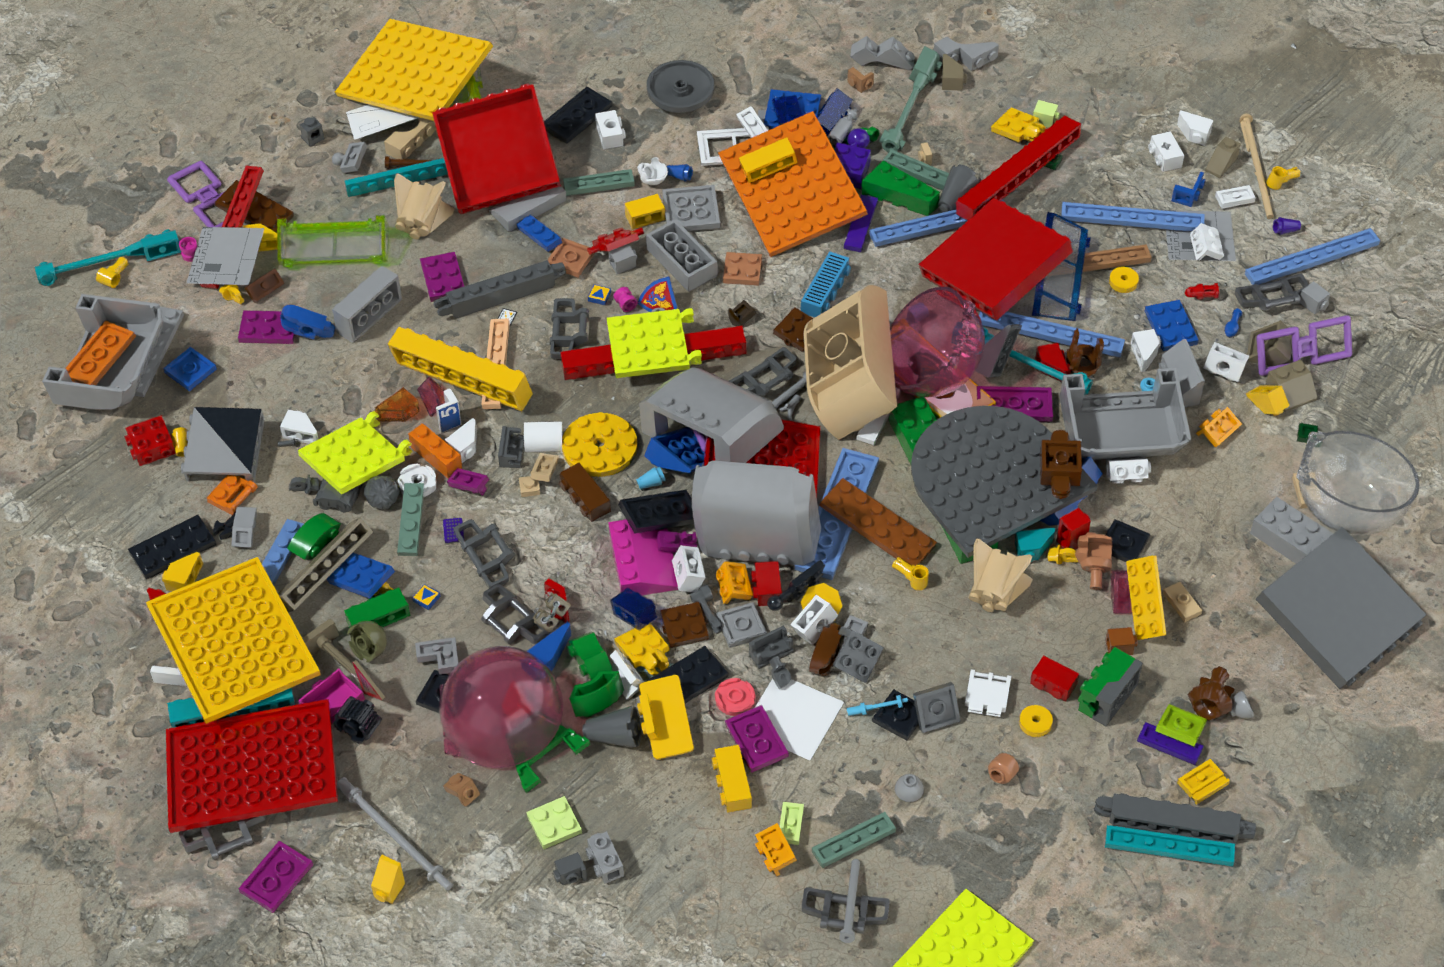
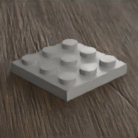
M714 185L662 189L666 224L676 219L687 231L720 228Z

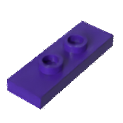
M1145 722L1137 742L1196 765L1203 750V745L1196 743L1195 746H1191L1156 732L1157 726Z

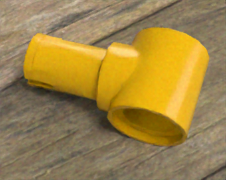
M1275 166L1266 184L1269 188L1278 190L1283 183L1288 182L1290 179L1298 178L1300 170L1297 167L1286 170L1280 166Z
M119 257L107 269L104 267L100 268L96 274V281L108 287L116 288L120 282V273L128 266L127 259Z
M900 557L893 562L892 568L905 575L913 589L920 591L927 587L929 571L925 566H911Z

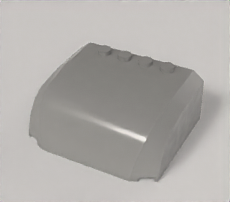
M81 294L75 309L86 332L75 356L105 321L133 331L136 338L97 385L74 383L67 369L48 367L42 382L53 404L87 409L112 410L130 403L135 396L162 332L161 308L157 303Z
M690 368L678 373L639 403L642 433L650 437L664 434L668 430L667 417L713 438L716 461L746 463L784 429L782 420L770 400L701 368Z
M1176 368L1157 369L1152 391L1084 395L1085 386L1082 374L1063 375L1059 397L1065 431L1068 432L1070 441H1081V458L1091 457L1093 460L1174 455L1191 441Z
M711 461L708 462V465L702 467L696 465L692 490V511L700 550L707 557L725 560L778 561L781 565L801 566L814 561L821 524L813 475L810 474L808 477L798 473L799 469L786 466Z

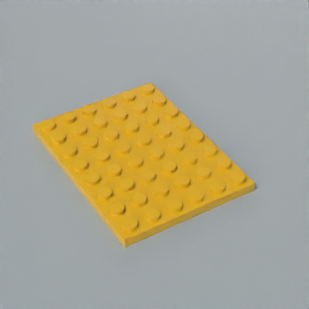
M389 19L336 89L335 93L338 97L434 121L432 112H435L438 108L450 107L493 48V45L489 41Z
M258 557L146 602L147 608L206 724L321 675L318 666Z

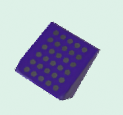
M462 518L443 519L445 543L459 542L454 534V527L463 523ZM463 530V531H461V532H459V533H460V535L462 536V538H463V540H464V530Z

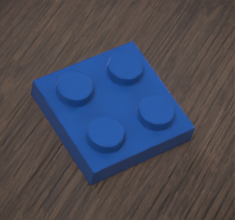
M189 347L164 367L163 370L166 375L188 391H191L216 371L217 368L214 363L192 347Z

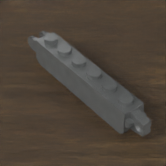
M548 260L446 292V296L433 302L434 307L438 308L437 313L439 316L452 314L453 317L460 318L550 289L555 285V279L566 274L563 262L549 264Z
M1114 793L1113 798L1100 796L1095 801V814L1110 817L1109 822L1112 826L1236 844L1238 838L1254 839L1256 832L1255 823L1242 820L1241 814L1232 811H1219L1209 807L1200 808L1190 804H1176L1167 800H1151L1147 797H1133L1124 793Z

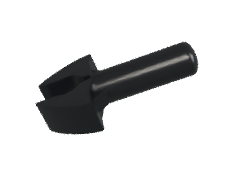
M236 512L224 523L218 520L215 522L213 528L214 536L222 530L224 531L219 534L220 540L232 536L231 527L233 526Z

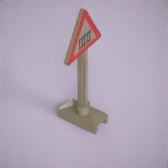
M327 620L302 638L311 655L322 649L330 654L352 676L356 677L365 695L379 700L385 699L383 693L358 661L355 660L352 664L332 645L331 641L339 636L333 620Z

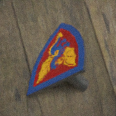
M670 276L658 279L648 285L640 295L638 305L649 312L655 308H663L665 310L678 309Z

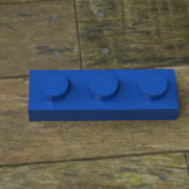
M532 215L525 217L517 223V227L521 232L547 252L562 243L561 237Z

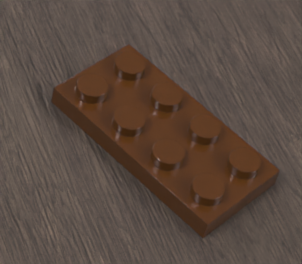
M238 180L215 201V206L226 213L239 184ZM256 191L244 223L248 225L261 223L278 233L294 217V213Z

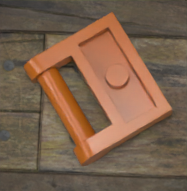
M227 475L208 495L207 502L233 515L237 507L251 492L254 493L258 486L253 481H247L238 475ZM244 488V490L235 498V500L232 503H230L233 500V498Z

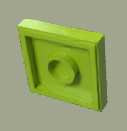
M1168 704L1155 731L1195 746L1206 725L1207 719Z

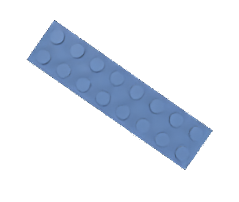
M842 448L822 500L842 478L867 494L879 463V457ZM819 506L821 532L815 560L804 566L795 565V570L804 572L821 560L825 564L822 578L833 580L852 528Z

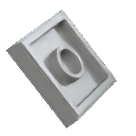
M754 602L716 613L729 648L751 642L767 634Z

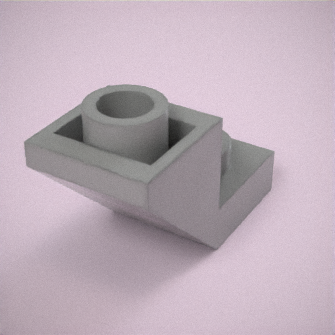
M237 507L232 529V546L252 547L257 508Z

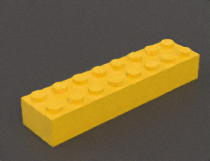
M398 327L388 342V346L397 364L480 396L484 395L490 400L500 401L501 404L516 410L523 411L533 395L526 375L522 371L509 369L504 364L493 363L488 358L483 359L472 352L467 353L457 346L451 347L441 340L430 339L427 335L417 334L409 328Z

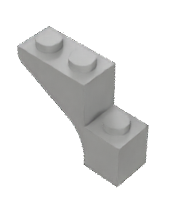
M866 36L851 47L850 57L860 66L878 61L906 70L914 68V54L894 37L877 45Z
M947 36L934 43V51L940 55V62L943 60V54H947L955 61L960 60L971 71L998 58L999 45L995 42L960 44Z

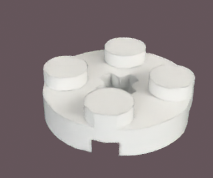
M411 464L400 472L398 486L402 494L404 493V483H414L415 479L418 481L422 480L419 483H424V497L436 490V475L431 467Z

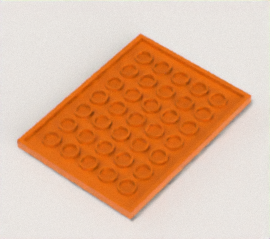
M813 111L718 152L770 257L868 215L863 202ZM788 138L798 163L749 183L742 170L739 157L775 143L778 140Z

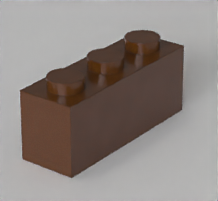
M580 463L560 472V487L564 492H568L571 501L579 506L584 517L587 516L593 522L611 512L610 499Z

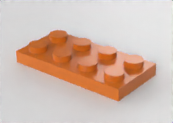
M105 321L65 368L72 382L97 385L136 338L135 333Z

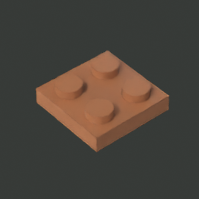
M562 238V243L555 248L548 258L549 264L563 262L566 274L579 278L594 254L589 255L587 251L588 246Z
M726 252L723 283L759 286L762 254Z

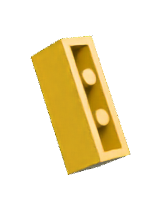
M788 138L778 140L775 143L739 157L742 170L749 183L798 163Z
M739 745L714 749L715 757H712L711 761L713 770L717 769L718 775H715L717 787L722 789V793H720L721 805L726 806L727 813L751 809L752 797Z

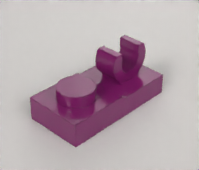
M457 468L447 480L449 487L472 491L473 494L480 493L483 496L487 491L485 485L489 478L484 474Z
M658 531L656 535L659 551L677 552L680 545L697 547L696 532L687 534L686 531L682 533Z

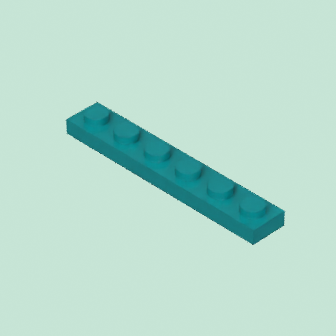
M441 158L344 180L347 196L352 197L395 187L394 179L396 174L402 175L411 182L448 175L445 160Z
M1107 825L1105 848L1226 866L1234 865V843Z

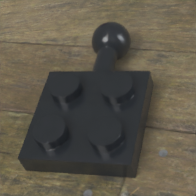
M819 560L793 579L786 591L779 596H771L767 601L769 609L778 611L782 608L785 600L791 602L793 599L799 600L805 594L804 591L808 587L819 584V579L823 576L822 572L825 564Z

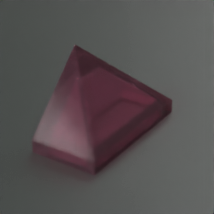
M430 377L417 389L429 416H433L437 412L436 407L445 403L443 392L445 390Z

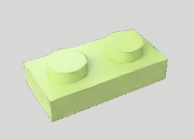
M783 802L780 829L788 844L799 845L804 804Z

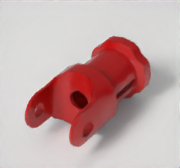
M1198 283L1196 286L1187 288L1184 293L1187 297H1194L1198 300L1207 297L1218 299L1219 286L1218 283L1213 285Z

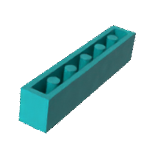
M293 689L284 690L219 719L295 705ZM193 697L177 699L167 703L172 728L205 722Z

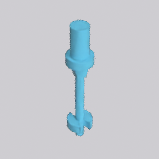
M897 695V700L865 705L863 702L859 706L847 708L848 716L861 713L866 715L869 710L898 704L900 708L903 707L902 703L908 702V699H901V696Z

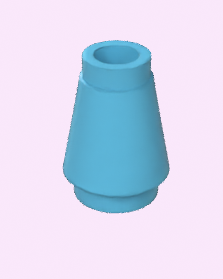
M654 467L636 479L641 490L662 485V482L666 481L661 468Z

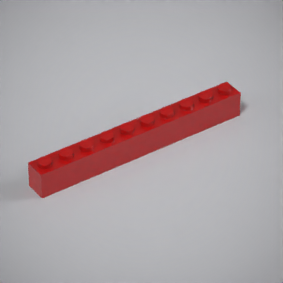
M1065 115L1057 120L999 168L992 171L989 176L982 179L980 183L971 188L965 195L959 197L956 202V214L969 220L993 198L999 201L1004 199L1055 158L1057 154H1060L1080 138L1081 123Z
M743 326L684 334L687 353L690 354L695 350H701V361L746 354V339ZM611 345L560 352L564 380L615 373Z

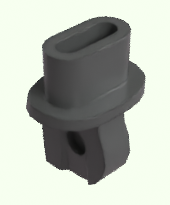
M307 475V478L295 477L289 483V490L305 491L306 494H309L310 491H318L319 479L311 478L310 475Z
M776 656L769 662L773 668L771 670L773 680L777 687L781 689L790 682L791 674L785 668L786 663H782L779 656Z

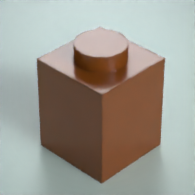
M1132 627L1107 630L1105 641L1109 653L1116 647L1128 655H1133L1134 648L1137 647L1138 642L1137 636L1133 635Z

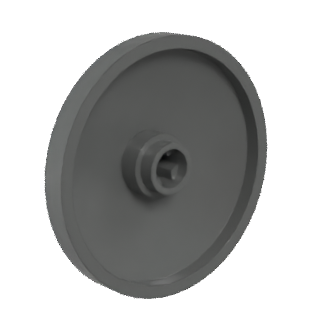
M674 60L663 63L656 67L647 79L646 86L649 99L657 107L670 112L683 113L697 110L707 104L714 94V78L711 72L703 65L693 61Z

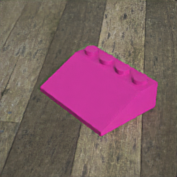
M627 520L608 522L609 537L622 599L678 590L672 563L674 558L673 552L658 550L656 535L658 531H668L667 528L634 534Z

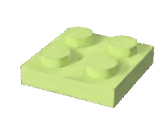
M565 796L526 812L527 818L543 850L582 834V829Z

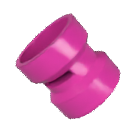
M185 237L179 241L181 255L184 261L192 262L197 242L193 237Z
M628 287L619 288L613 295V298L623 312L632 311L638 304L637 299L632 295Z

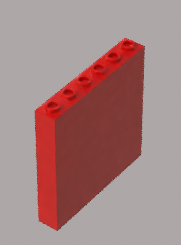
M523 84L517 89H506L503 93L499 94L491 93L485 98H473L470 102L456 103L453 107H442L432 112L460 215L561 187L533 84Z
M993 198L918 265L924 278L997 321L1065 260L1073 250L1071 240L1067 236H1062L1054 229L1044 226L1042 222L1033 220L1029 215H1024L1018 209L1008 206L1004 201Z

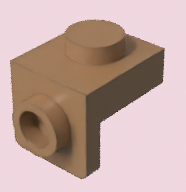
M852 67L848 70L847 80L850 86L862 93L873 86L874 73L870 72L864 76Z
M460 773L450 777L449 781L443 785L446 792L458 797L465 807L480 795L473 780Z

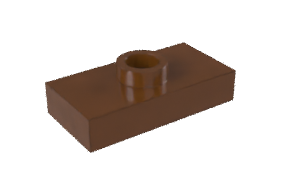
M274 268L244 288L255 303L285 283Z

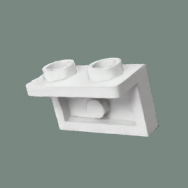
M1201 223L1190 233L1196 260L1200 261L1205 255L1218 260L1224 257L1218 229Z

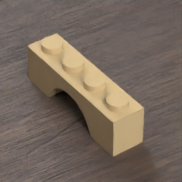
M419 117V124L416 128L407 132L395 131L384 141L386 154L395 159H406L437 130L435 122Z

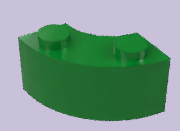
M325 513L317 514L302 525L292 538L287 549L303 560L314 559L322 548L339 534L341 523Z
M594 632L586 633L568 641L570 645L567 647L571 657L576 658L583 677L587 676L589 679H593L599 671L613 670L607 653L600 646Z
M599 671L592 680L574 686L569 699L575 717H590L619 700L624 691L619 671Z

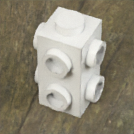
M1145 457L1106 459V476L1112 483H1124V480L1131 479V482H1142L1144 478H1148V473H1151V463Z

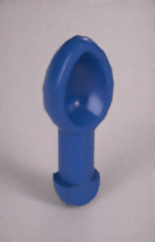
M1238 308L1234 309L1231 321L1226 324L1224 329L1226 336L1230 338L1235 336L1239 329L1238 321L1242 316V311Z

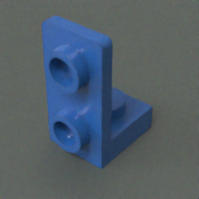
M1200 172L1193 189L1175 185L1171 201L1192 207L1194 201L1199 199V189H1203L1206 179H1203L1204 172Z

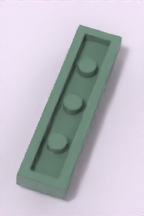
M892 149L883 159V161L910 176L943 190L949 174Z
M632 169L563 179L566 196L635 186Z
M404 483L398 556H418L424 483Z
M883 812L812 847V853L820 866L824 868L895 833L896 827L886 812Z

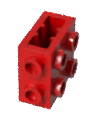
M162 415L125 428L127 435L124 438L127 446H132L133 449H130L133 460L137 459L139 466L176 454Z

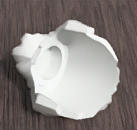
M658 157L652 158L651 164L641 163L637 167L640 178L645 184H660L668 175L666 165L660 163Z

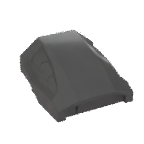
M323 478L317 496L313 499V505L318 506L319 504V507L323 510L335 507L340 512H349L358 499L362 484L344 494H340Z

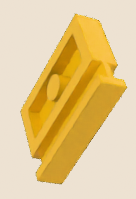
M1209 759L1178 778L1177 784L1190 798L1194 799L1197 805L1229 785L1230 780Z

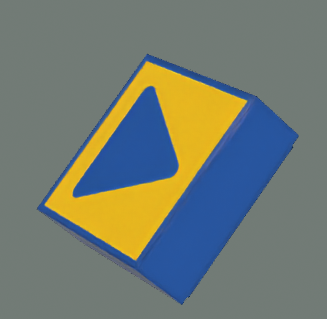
M594 284L588 296V301L606 305L611 294V288Z
M424 584L412 597V600L429 610L441 596L438 591Z

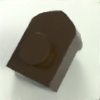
M745 300L739 303L733 310L731 308L728 309L729 320L734 326H743L757 314L755 309Z

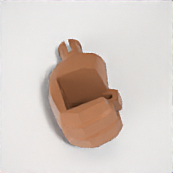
M1088 532L1086 535L1078 538V549L1075 552V556L1084 571L1091 572L1090 589L1101 590L1103 573L1112 570V537Z

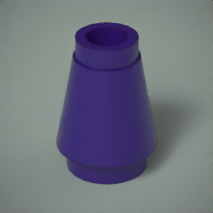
M1279 217L1273 221V231L1279 235L1301 229V222L1299 220Z

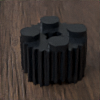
M350 696L336 713L333 724L339 732L344 730L349 736L351 735V740L354 743L362 744L364 740L367 741L382 721V718L374 711L373 708L375 706L372 702L366 699L360 701V699L357 700Z

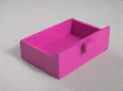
M337 669L325 680H318L313 684V689L298 701L299 704L329 699L333 725L336 713L350 696L357 700L360 699V701H363L365 698L363 691L348 679L340 669Z

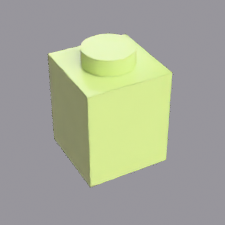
M1038 100L1033 116L1039 118V123L1049 128L1059 119L1058 105Z

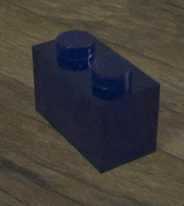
M626 588L610 600L614 616L637 630H641L657 618L656 606L653 601L646 599L638 592Z

